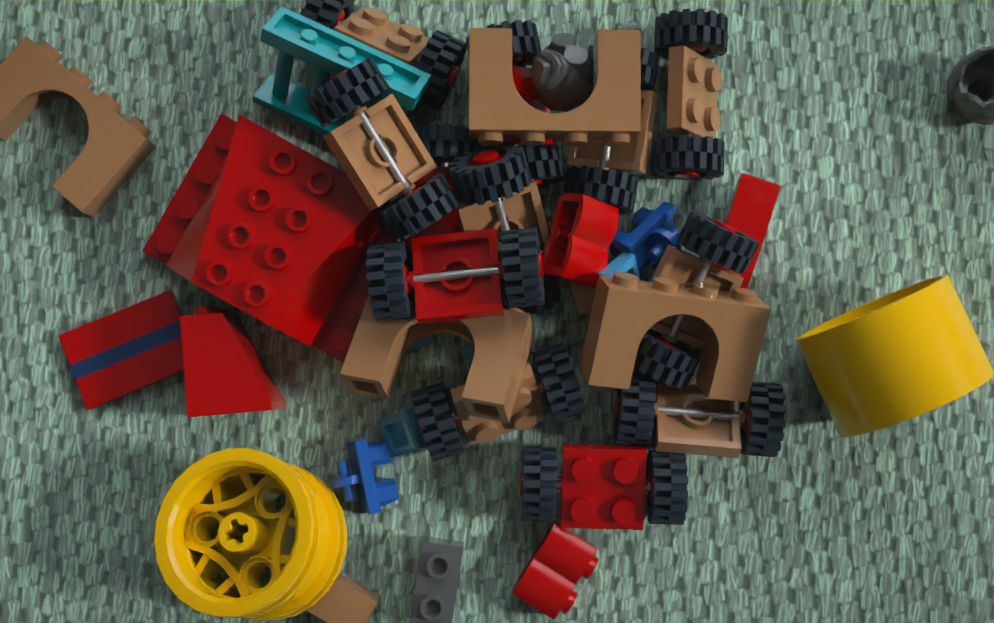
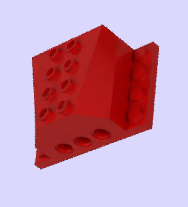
M221 113L142 251L165 263L166 267L195 285L267 325L309 346L316 347L344 363L368 297L369 281H367L366 273H368L366 267V259H368L367 250H369L371 245L396 242L377 214L383 207L391 203L390 200L380 207L369 211L351 180L342 170L240 114L236 122Z

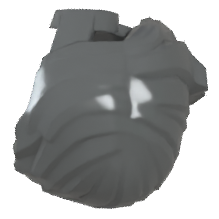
M570 33L554 35L551 43L536 55L531 67V79L536 95L542 104L552 111L567 112L579 107L590 97L593 91L587 76V67L589 65L588 53L584 48L575 46V36Z
M993 45L982 47L963 57L953 68L950 77V87L958 111L972 122L982 125L994 124Z

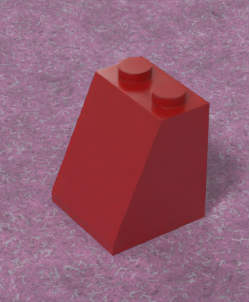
M218 306L193 308V315L180 316L187 418L286 409L284 397L239 317L229 315L227 309H218Z

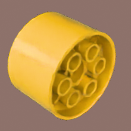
M948 274L926 279L875 299L828 320L795 338L840 436L844 437L883 429L927 413L968 394L994 376L993 368Z

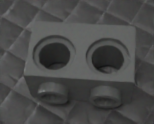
M424 536L421 544L410 623H452L464 542Z

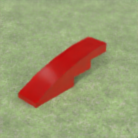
M742 173L738 178L730 208L723 223L734 227L760 243L744 274L737 273L744 278L740 288L747 289L781 185Z

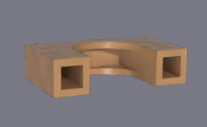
M469 29V139H477L478 144L488 146L500 145L503 143V139H520V144L525 146L544 145L545 140H562V145L584 146L587 145V140H604L605 146L622 147L629 145L630 140H636L640 134L641 30H598L593 42L592 94L578 108L569 112L554 114L546 113L530 106L520 96L515 87L512 75V29Z
M25 36L0 64V139L7 141L24 120L39 105L47 101L65 98L79 102L88 119L89 133L87 142L82 152L55 181L52 187L81 212L94 217L154 150L156 145L147 139L152 132L135 117L127 121L118 114L122 106L106 92L102 91L97 96L88 87L93 81L74 65L69 71L62 66L59 61L63 58V55L49 43L43 40L38 45Z
M614 272L613 277L598 276L579 371L588 385L629 389L638 347L645 333L655 323L666 317L687 314L700 318L705 328V344L695 383L708 398L748 402L771 308L758 298L757 292L739 287L733 288V292L719 291V288L714 285L701 282L694 283L693 287L679 286L677 281L663 277H655L653 282L639 281L637 276L625 272Z
M368 294L340 372L350 392L389 400L402 360L408 350L425 337L441 333L454 334L466 339L475 347L473 361L461 396L468 415L510 422L535 334L530 313H525L518 308L504 307V315L419 324L416 320L415 306V314L411 319L377 322L373 315V309H371V296Z

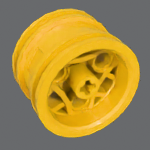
M228 448L208 454L191 464L174 481L163 499L156 519L154 544L157 564L165 583L178 599L192 609L216 617L278 621L297 616L311 608L330 590L341 571L346 555L347 527L344 512L336 495L322 479L303 468L286 463L268 453L250 448ZM285 493V506L281 511L276 512L275 502L281 494ZM269 566L271 578L269 583L263 587L260 579L261 573ZM222 568L230 576L226 580H224L221 574Z

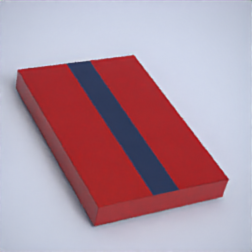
M166 291L58 335L87 410H92L184 372L180 316H183L174 291Z

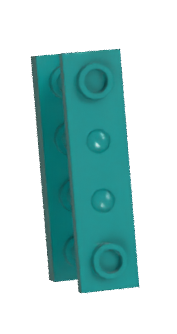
M281 6L262 28L260 39L261 42L278 49L275 75L270 74L253 95L252 102L326 135L351 120L350 114L354 112H349L323 128L304 99L330 80L331 74L336 76L344 70H349L372 57L390 87L378 94V96L386 98L393 94L403 112L405 108L413 111L428 88L431 75ZM294 57L315 66L311 91L290 82Z

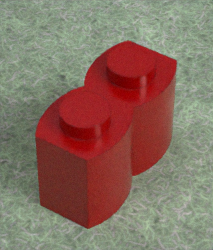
M563 192L553 215V233L546 243L542 256L544 274L579 286L596 288L598 273L607 267V248L617 233L619 221L618 208L584 194Z
M555 520V522L551 523L514 584L512 594L555 620L559 612L566 615L578 593L573 591L575 585L581 577L587 580L599 561V558L594 556L597 551L596 546L572 530L561 528L560 523Z

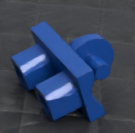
M663 202L655 211L641 207L633 215L631 221L633 231L631 233L617 229V233L609 246L611 255L618 257L623 252L635 254L640 274L652 261L656 262L659 258H662L668 244L681 249V245L676 241L680 232L672 222V214L675 211L674 205Z
M367 439L346 443L353 475L350 473L348 460L336 462L339 478L328 480L329 489L341 487L344 502L356 500L353 484H355L361 514L379 513L382 506L399 500L394 478L375 482L372 468L373 466L391 463L388 443L367 442Z

